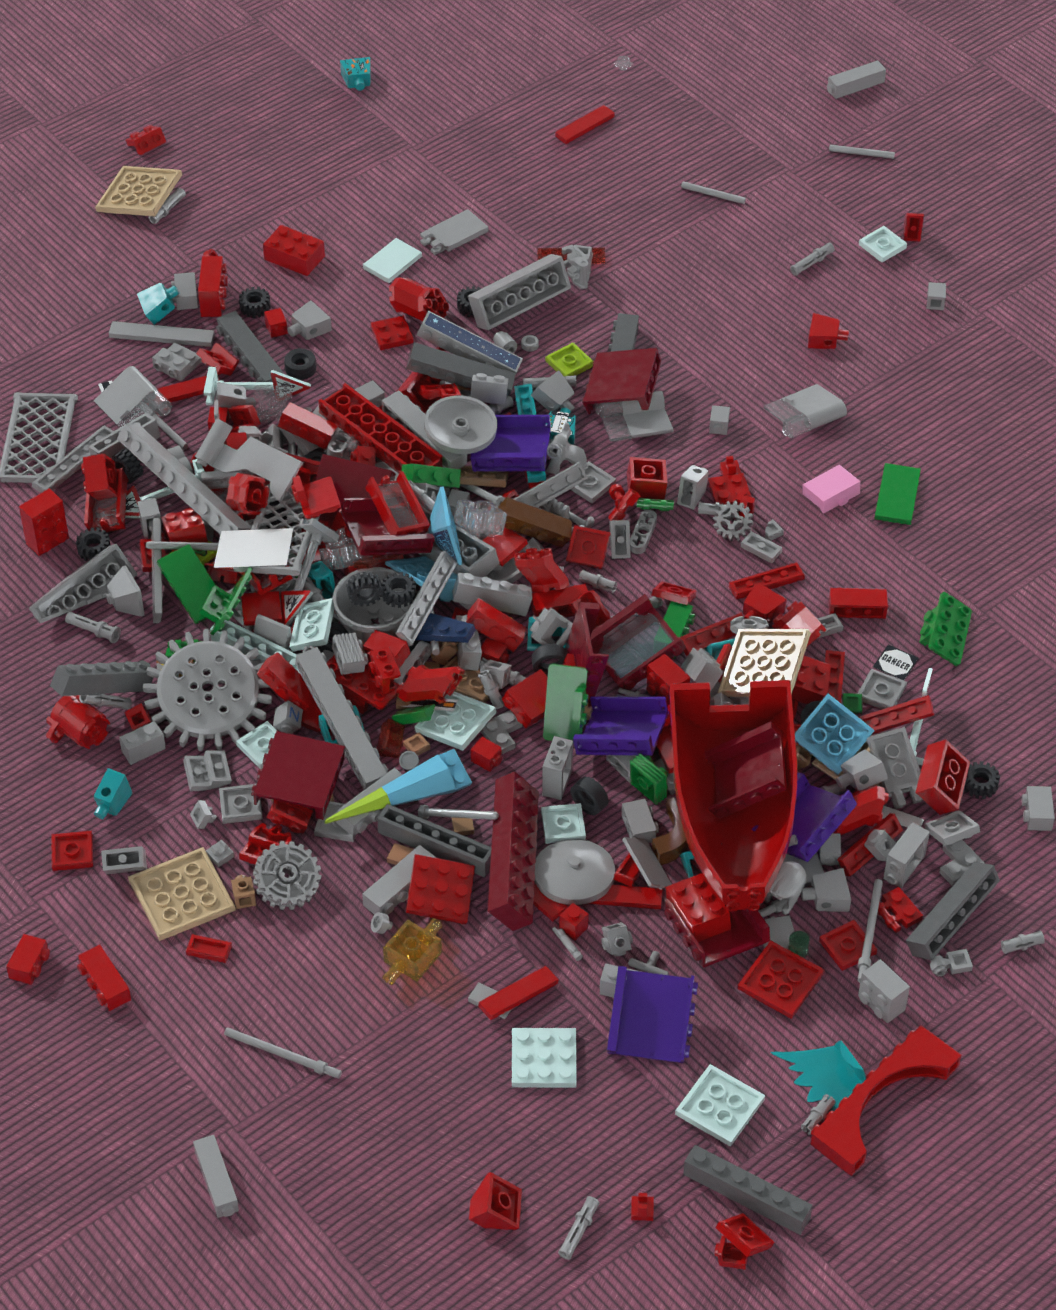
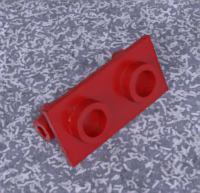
M211 562V564L205 563V567L208 570L207 573L213 582H220L221 577L224 576V583L236 585L242 577L239 572L233 570V567L214 568L215 562Z

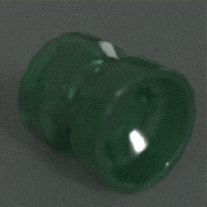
M795 931L790 934L788 950L805 958L809 952L810 938L808 934L803 931Z

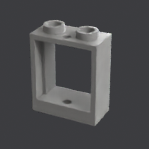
M554 736L543 764L542 796L562 800L573 770L572 740Z
M913 822L910 824L887 855L883 879L892 885L902 888L926 855L930 831Z

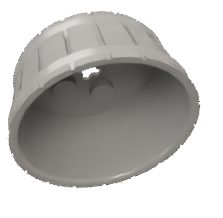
M368 567L351 572L341 579L333 593V604L340 624L347 632H355L358 640L361 639L364 642L368 640L374 630L399 638L396 632L412 604L408 603L406 607L401 605V608L395 605L394 608L391 607V603L387 605L386 601H383V597H380L379 601L375 600V604L369 603L370 606H366V604L363 607H360L359 604L356 606L354 602H350L346 587L347 581L351 580L353 575L357 577V573L363 575V572H366L368 575L369 572H372L373 575L376 574L380 578L382 583L383 579L387 578V575L393 576V573L396 571L382 567ZM402 588L393 589V591L395 592H402L405 590ZM378 618V619H379L378 622H379L380 624H376V623H375L374 625H372V624H371V623H372L371 619H374V620H375V619Z

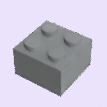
M880 959L862 972L858 996L863 1004L868 1005L878 1018L883 1019L888 1024L906 1010L910 986Z

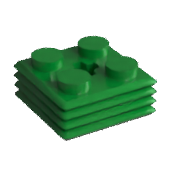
M639 753V756L636 755V758L630 760V784L655 805H658V802L661 803V800L664 801V798H667L668 773L664 768H658L649 756L645 757Z

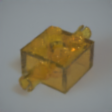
M407 919L383 947L384 962L390 965L391 968L382 976L386 983L389 982V985H393L402 973L418 982L442 954L441 938L435 936L442 928V924L438 920L434 923L436 919H431L430 923L423 929Z

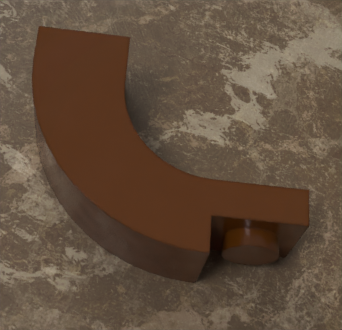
M674 797L666 801V813L674 828L668 834L652 839V851L660 865L678 859L680 854L684 853L689 846Z

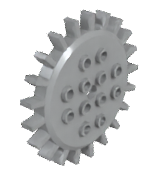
M208 629L203 631L204 641L194 643L191 633L186 632L185 640L188 644L187 646L180 649L176 642L170 640L169 647L174 653L170 658L158 651L155 654L156 660L164 665L161 670L147 667V675L158 678L157 684H143V691L146 693H157L158 698L144 701L146 710L160 707L162 712L154 715L151 718L152 722L155 721L156 724H159L167 719L170 724L163 731L164 737L168 738L176 729L182 732L179 740L181 747H184L189 737L192 736L198 738V751H203L205 739L212 738L215 739L217 750H222V736L229 734L232 741L236 744V741L239 739V734L236 730L240 727H244L247 732L255 729L254 725L248 721L251 716L261 720L266 719V713L256 708L258 702L264 704L272 703V696L259 693V688L270 687L262 679H258L257 672L263 663L253 666L251 663L259 655L258 649L255 647L244 655L240 651L245 644L244 638L240 637L234 646L226 644L228 636L225 630L222 631L219 642L210 641L211 636ZM223 658V661L218 662L216 659ZM190 660L196 661L194 664L189 663ZM237 669L238 672L232 673L231 670ZM205 671H209V672H210V674L207 675V676L204 675L203 673H204ZM181 673L182 677L178 678L176 674ZM224 683L225 686L219 687L218 684ZM205 684L213 685L211 691H204L202 689ZM192 685H196V686H197L196 689H191L190 687H191ZM238 694L240 697L235 699L233 695ZM208 696L212 697L210 701L205 700V698ZM184 699V702L179 703L177 700ZM221 708H226L227 711H226V712H221L220 709H221ZM194 710L199 711L196 715L192 714Z

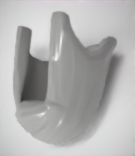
M783 862L774 884L764 899V902L768 903L773 896L779 900L788 898L787 904L781 910L785 915L793 908L807 881L806 871L798 862Z

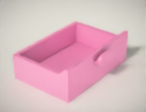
M840 465L803 484V495L817 505L823 514L838 505L843 506L847 504L849 499L860 494V480Z

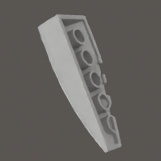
M114 544L108 546L30 606L29 610L40 624L105 598L106 594H108L107 585L122 566H127L133 578L138 574L119 546Z

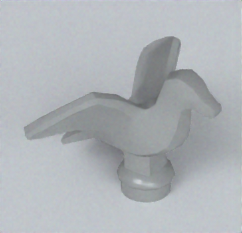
M565 423L562 432L557 434L554 440H549L547 455L551 458V462L546 472L557 475L559 473L560 464L563 460H568L573 465L581 462L582 466L587 463L584 449L568 442L571 434L569 423Z

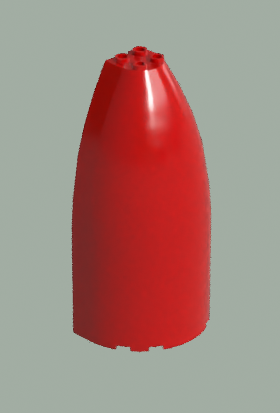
M790 680L750 681L749 704L710 706V682L670 684L669 697L674 785L686 841L698 867L709 885L726 905L727 910L749 909L756 911L760 909V904L766 898L777 878L786 857L793 832L797 796V755ZM772 722L782 730L787 790L719 819L708 810V807L716 803L714 765L705 758V751ZM756 825H759L756 831L751 830Z

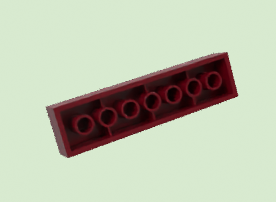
M515 771L495 780L494 812H497L499 817L493 820L488 912L512 931L533 923L539 791Z

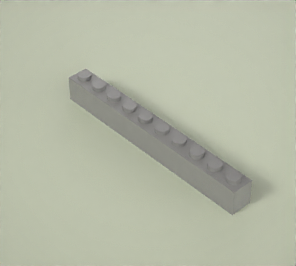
M124 424L117 439L220 535L221 531L251 530V527L143 427L135 424Z

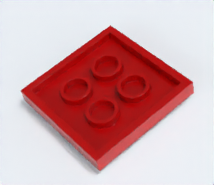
M415 854L406 913L466 924L468 922L475 866Z
M770 940L739 982L738 990L792 1019L824 975L825 969Z

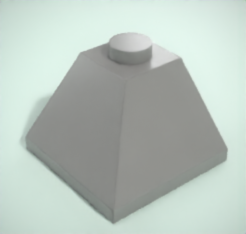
M122 566L107 585V601L110 605L113 604L116 611L144 616L141 590L127 566Z

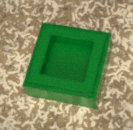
M843 693L842 705L854 714H862V694Z

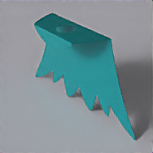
M842 1040L838 1041L834 1046L792 1052H771L781 1059L795 1063L788 1067V1069L803 1072L794 1081V1084L807 1087L812 1086L807 1096V1102L822 1100L825 1094L829 1095L827 1100L830 1096L833 1097L836 1104L830 1111H835L844 1097L848 1098L858 1083L862 1084L866 1080L864 1069Z

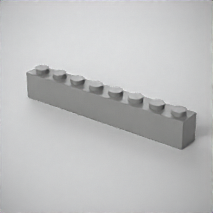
M318 647L296 655L295 665L338 744L345 746V757L363 790H365L388 773L386 765L380 762L378 750L372 747L370 736L367 732L363 731L359 716H355L353 713L352 703L349 699L346 700L342 685L337 684L333 669H329L326 664L325 654L323 652L320 653Z

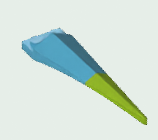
M455 749L432 757L327 818L324 823L327 824L383 809L387 804L395 806L454 793L470 786L472 781Z

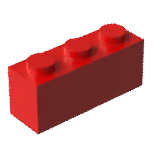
M290 402L282 412L277 427L326 450L339 425Z
M586 584L574 585L561 590L553 589L549 592L532 593L530 606L533 615L539 617L544 608L549 610L551 607L563 617L575 616L568 604L583 592L588 591Z
M830 588L828 600L829 615L835 613L837 617L886 619L888 609L887 589Z
M480 598L468 610L467 623L474 624L476 630L494 641L507 645L508 649L512 652L524 640L525 626Z
M278 652L267 658L257 672V675L285 702L290 701L304 710L314 700L301 674Z
M100 944L78 955L79 964L77 968L82 976L85 975L87 977V984L91 991H96V997L101 1006L105 1005L108 1011H111L131 1001L129 987Z

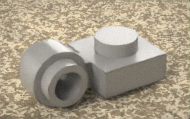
M967 949L947 952L946 958L935 956L933 960H930L932 973L938 977L947 974L948 968H950L951 974L972 971L973 968Z

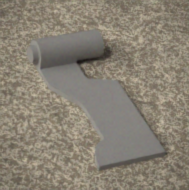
M216 419L195 455L197 458L196 462L204 467L208 464L223 473L248 470L270 481L272 495L279 501H282L293 482L292 478L297 475L303 462L253 437H250L236 450L224 444L233 427L220 419Z

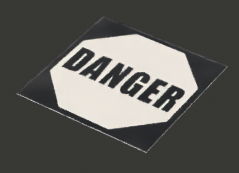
M888 644L873 667L904 681L919 658Z

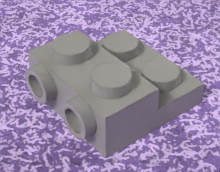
M177 343L172 344L168 349L162 348L152 357L153 368L179 381H182L201 363V358L195 352Z

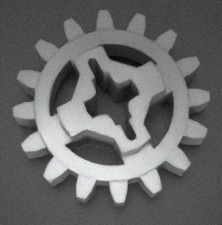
M727 501L726 507L721 504L722 510L715 511L718 516L713 517V520L717 522L713 525L714 528L718 529L716 531L717 534H722L723 539L729 536L730 541L733 540V537H736L739 541L741 535L746 537V531L751 532L749 525L754 523L749 519H752L753 515L749 513V507L744 509V503L738 505L737 501H734L733 505H731ZM738 512H742L745 515V518H743V516H739ZM733 518H736L737 521H734L733 524H731L730 521H733ZM721 524L727 526L728 531H726Z

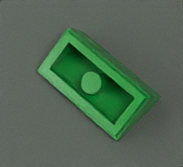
M435 704L401 709L392 715V719L397 725L430 721Z

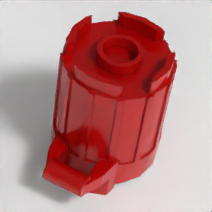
M79 695L63 696L53 707L50 717L46 718V722L51 726L46 733V737L51 742L57 743L64 735H67L81 747L90 749L89 746L94 744L98 746L108 735L106 727L107 724L110 725V722L102 712L91 704L81 703Z

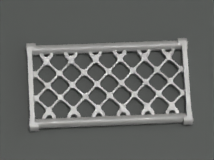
M14 393V404L0 464V482L32 483L51 468L46 467L45 463L49 461L57 463L65 457L74 406L77 403L78 395ZM35 402L40 404V406L35 409L30 407V405H32ZM52 403H56L58 405L54 409H50L47 407ZM25 408L30 410V412L25 415L19 413V410H23ZM42 409H46L48 411L44 415H39L37 413ZM63 409L66 411V414L58 416L55 412ZM32 415H35V416L38 417V418L35 419L34 421H29V420L27 419L28 417H30V416H32ZM50 415L56 418L51 422L45 420ZM22 421H25L27 423V425H25L22 428L16 426L17 423H20ZM38 422H43L46 424L41 428H37L35 426V424H37ZM57 422H61L62 424H64L63 427H59L57 429L54 428L52 425H54ZM28 428H33L35 430L31 434H26L24 432ZM47 428L53 430V432L49 433L48 435H45L42 432ZM18 434L25 436L21 440L14 439V436ZM37 434L43 437L38 441L32 439ZM58 435L61 437V440L52 441L49 438ZM28 440L33 443L28 447L22 445V443ZM44 441H48L50 443V445H48L45 448L41 447L39 444H41ZM16 447H20L22 449L18 453L11 452V449ZM34 447H37V448L40 449V451H38V452L35 453V454H32V453L29 451V450L33 449ZM51 448L58 449V452L54 454H49L47 451ZM25 453L30 456L25 460L19 458V456ZM41 454L48 456L42 461L36 458ZM13 460L20 462L15 466L8 465V462ZM32 460H35L37 462V464L32 467H29L27 465V463ZM24 466L27 469L23 473H18L16 471L18 468ZM39 467H43L45 469V471L41 472L40 474H37L34 471Z
M268 484V504L265 508L259 510L261 513L256 515L251 530H259L260 527L266 525L270 527L269 529H280L286 526L287 528H293L295 536L292 537L291 543L296 540L302 543L296 546L290 544L289 554L295 553L297 555L288 559L287 565L290 567H285L286 565L251 566V572L298 576L301 572V564L312 534L308 531L298 534L295 531L302 527L299 524L293 527L289 525L294 521L300 523V518L304 517L303 512L300 514L294 513V511L302 508L300 502L291 508L287 506L292 502H296L291 486L285 496L290 495L292 498L286 501H279L272 495L270 484ZM270 502H280V504L273 507L269 505ZM282 507H284V508L287 509L286 511H284V512H282V513H277V512H276V510H278V509H280V508H282ZM266 514H275L274 517H271L269 519H266L264 517V515ZM288 514H291L293 516L288 520H284L282 518ZM276 520H280V521H281V523H279V524H277V525H275V526H273V525L271 524L272 522H274V521H276ZM233 567L235 572H245L248 567Z

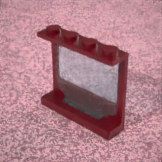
M646 594L593 630L590 637L593 654H609L605 670L619 688L621 687L626 690L634 688L637 683L647 678L648 664L664 654L672 659L686 649L682 639L676 636L653 607Z

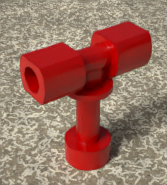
M612 485L609 489V494L615 500L616 507L608 516L609 520H623L626 516L625 511L629 506H634L640 498V494L631 488L625 494L621 485Z

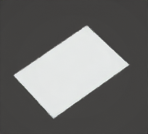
M293 528L221 531L214 568L287 565Z

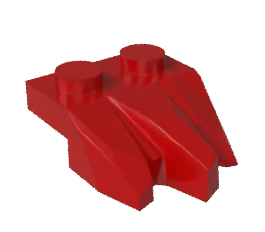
M261 823L250 833L248 843L239 853V859L256 865L258 857H261L263 850H269L270 845L275 844L279 846L281 841L289 844L292 841L291 833L286 832L282 834L283 827L281 825H275L271 829H267L266 824Z

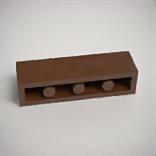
M508 497L498 506L497 525L561 548L571 539L572 520Z

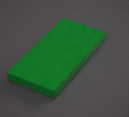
M885 463L874 519L911 525L921 468Z
M190 544L158 559L156 563L196 625L207 619L199 612L215 584Z

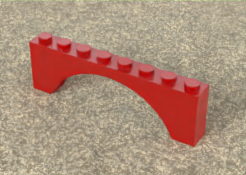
M920 1025L916 1030L910 1031L902 1044L896 1045L889 1057L886 1056L882 1059L876 1070H871L868 1073L866 1080L862 1084L858 1083L848 1098L844 1097L835 1111L832 1110L827 1114L825 1121L821 1125L817 1124L813 1128L810 1145L852 1176L865 1163L867 1150L861 1138L859 1120L864 1108L872 1097L886 1086L902 1079L935 1077L946 1080L959 1067L962 1055Z

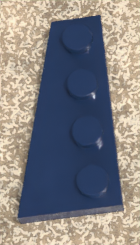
M430 613L415 640L468 643L476 629L474 624Z

